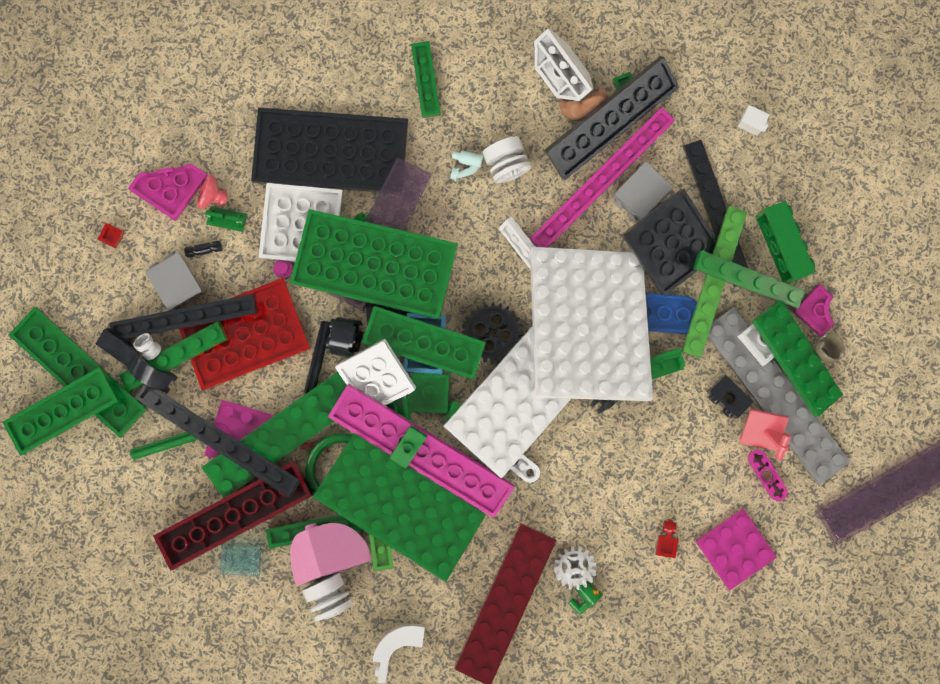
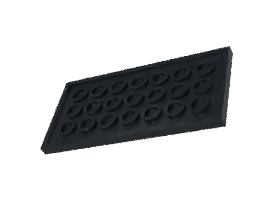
M258 107L251 182L402 194L408 119Z

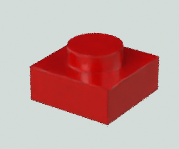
M105 223L97 240L116 249L125 232Z

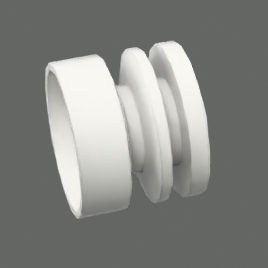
M515 136L500 140L483 151L487 165H495L490 169V173L494 175V183L514 180L531 169L530 162H526L528 159L527 155H519L524 150L519 137Z
M339 572L302 589L306 602L315 600L317 602L310 609L311 612L321 611L314 616L315 622L332 618L353 604L351 598L342 601V598L349 595L348 591L338 592V589L344 585Z

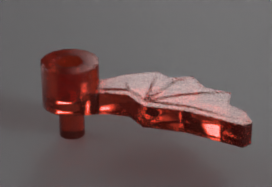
M314 440L310 444L306 441L300 445V448L302 450L313 448L319 441ZM328 447L323 451L329 452Z

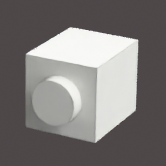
M748 105L737 127L758 136L761 131H766L769 125L767 119L770 114Z

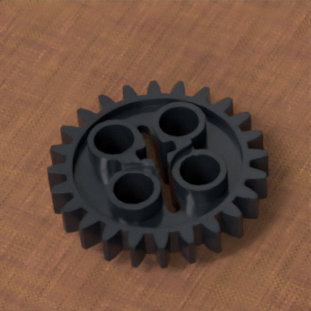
M492 302L491 307L484 303V309L477 306L478 312L476 313L471 310L472 318L466 316L465 319L469 323H463L462 325L467 330L461 331V334L478 340L489 334V329L495 331L507 324L508 327L498 331L495 338L489 336L483 340L484 342L490 341L494 344L492 351L483 350L481 357H483L484 364L487 359H490L491 365H493L494 359H497V362L500 363L501 358H504L520 340L518 336L524 334L518 331V329L523 327L521 324L517 325L520 318H513L515 311L508 313L509 306L503 310L502 303L499 304L498 308L495 307L494 302ZM499 316L502 322L499 325H494L491 323V318ZM482 325L485 331L483 334H476L474 327ZM503 332L510 334L511 339L508 342H503L500 339V335Z

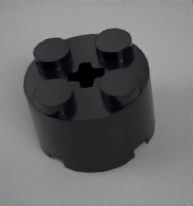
M343 317L331 319L329 325L331 334L326 340V349L330 350L331 355L350 358L355 352L359 353L363 331H359V326H363L362 321Z

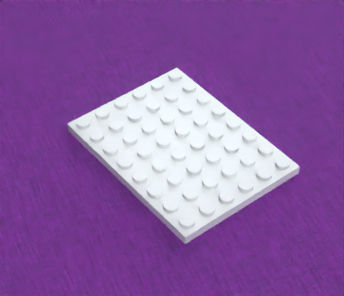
M531 247L530 269L535 397L629 401L653 400L644 268L634 253Z

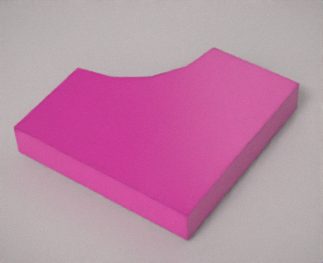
M818 284L801 302L799 309L793 310L819 337L823 336L835 324L829 313V306L833 296L821 284Z

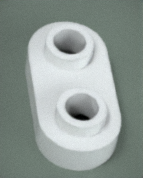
M522 455L518 459V463L514 464L510 469L524 481L529 483L535 482L540 476V470L537 465ZM528 469H532L534 472L530 477L526 474Z

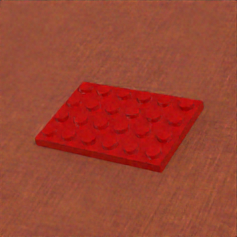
M284 278L232 297L255 294L259 314L218 321L221 323L228 340L190 359L202 391L311 349ZM215 322L179 329L182 339L184 340Z

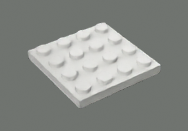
M267 183L259 259L295 262L308 210L311 209L340 216L343 191L339 189Z

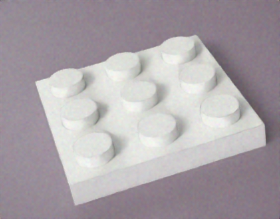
M386 339L335 366L346 385L348 383L384 405L416 389L415 384Z

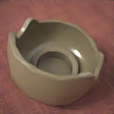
M831 332L817 340L815 349L822 361L831 364L842 359L840 356L845 351V346L840 337Z

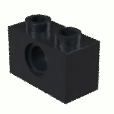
M727 375L721 376L707 391L709 394L708 399L715 405L719 404L723 408L722 412L730 419L739 418L754 402ZM726 393L732 396L730 404L724 399Z

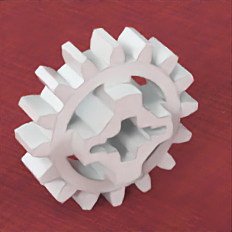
M573 546L570 552L564 549V555L558 554L559 560H555V566L557 567L554 568V572L557 574V580L562 579V586L568 584L569 589L576 586L577 590H579L580 585L586 588L587 581L593 582L592 576H596V570L594 569L597 568V565L594 563V556L589 557L588 550L583 553L582 547H579L578 551H575ZM585 563L588 564V567H589V568H588V571H587L586 568L584 567V566H585ZM563 565H564L565 568H566V570H565L566 573H565V574L563 573V570H562Z

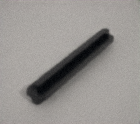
M321 321L304 389L305 394L315 388L318 383L326 350V340L330 333V322Z

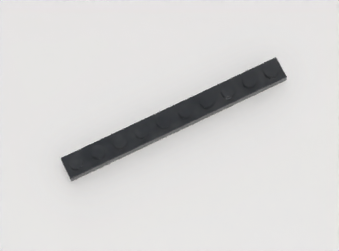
M144 384L136 395L135 399L288 498L291 497L301 481L159 390Z

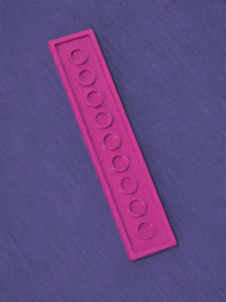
M349 383L328 416L390 455L411 425L426 434L427 438L408 466L495 518L515 488V485L505 478L501 479L492 470Z

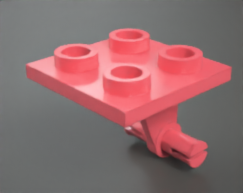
M750 409L739 443L777 451L775 458L780 461L783 460L785 452L789 449L788 443L791 438L790 434L784 433L789 417Z

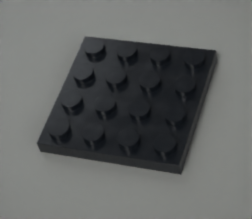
M680 189L621 234L663 296H666L697 272L693 267L699 251L702 250L713 254L717 241L685 189Z

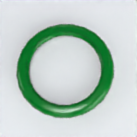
M332 434L319 441L310 451L306 461L305 472L307 482L314 494L320 486L315 474V466L319 455L328 446L335 443H348L353 434Z

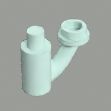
M461 150V153L453 151L452 159L459 160L458 163L470 167L459 171L458 167L457 169L453 168L450 179L456 182L457 178L474 174L481 168L484 156Z

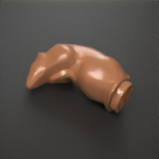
M598 87L597 91L588 93L580 102L560 100V110L565 117L572 121L582 120L608 99L609 96L604 88L600 89Z

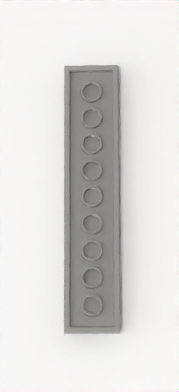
M734 307L712 322L708 335L709 340L762 411L789 417L784 433L791 435L788 445L816 483L821 485L849 464V459L818 418L812 415L797 390L776 362L772 359L762 366L737 337L749 326Z

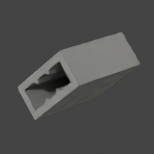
M645 161L616 191L612 198L614 199V204L620 209L624 208L628 212V217L636 222L640 221L654 209L672 190L673 186Z
M179 252L166 256V260L161 263L152 264L149 270L145 272L168 311L180 309L205 294L185 258Z

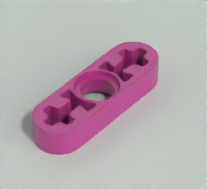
M761 450L751 451L748 454V462L769 497L776 501L784 500L787 496V488L767 455ZM754 454L761 455L760 462L762 465L767 464V466L762 467L759 471L757 468L761 466L758 462H753ZM767 469L772 472V478L769 481L764 480L762 477L763 471ZM774 483L777 489H782L780 492L781 496L774 495V487H768V484Z

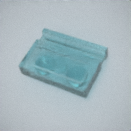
M221 546L220 574L260 575L262 547Z

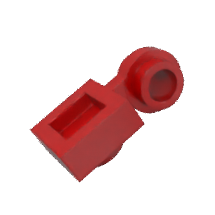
M668 519V521L664 520L663 532H666V536L658 535L655 555L676 559L678 538L671 537V533L675 534L677 523L671 519Z

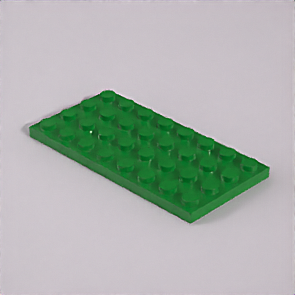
M309 209L290 284L440 319L458 243Z
M355 433L312 497L443 582H447L486 516L480 510L409 466L404 468L390 459V454Z

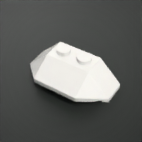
M547 29L534 41L535 69L556 98L580 101L593 90L589 72L568 43L552 30Z

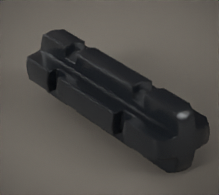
M213 241L212 244L208 242L194 245V247H185V256L190 258L195 257V255L210 254L212 251L220 252L222 251V243L220 241Z

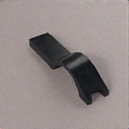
M108 327L103 330L95 343L127 366L131 375L145 385L169 393L171 390L168 388L170 382L178 379L170 371L159 370L151 366L141 357L139 351L134 348V345Z

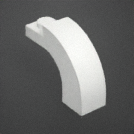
M404 624L392 629L381 639L373 656V662H380V665L376 664L375 670L378 683L386 684L389 659L396 649L403 646H423L425 625Z

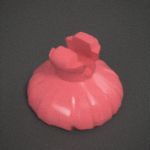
M212 174L207 175L201 187L196 206L200 209L208 207L213 202L221 206L226 204L228 199L226 191L218 189L217 180Z

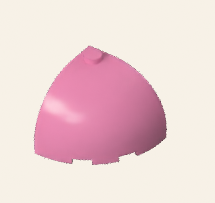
M316 523L307 525L304 531L294 537L291 545V567L296 586L372 560L371 553L364 539L352 528L339 523H328L317 526Z

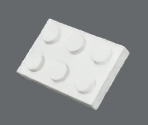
M753 323L737 336L762 366L774 358V355Z

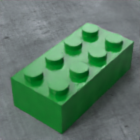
M786 201L767 207L755 216L782 282L790 284L815 273L816 266L813 259L808 255L807 243L802 240L800 227L793 219L792 207Z

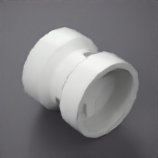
M148 333L140 335L133 344L137 351L142 352V356L146 360L154 359L161 352V346L157 342H153V338Z

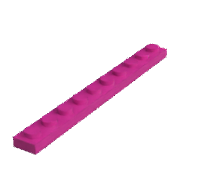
M661 107L530 238L531 242L536 247L548 248L674 123L675 119Z

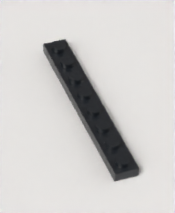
M702 140L684 145L683 150L717 239L727 208ZM738 241L732 262L748 268Z
M250 294L109 323L112 331L127 340L137 338L144 333L152 335L259 314L256 295Z

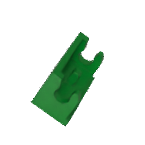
M680 348L650 358L652 380L683 370L685 367Z

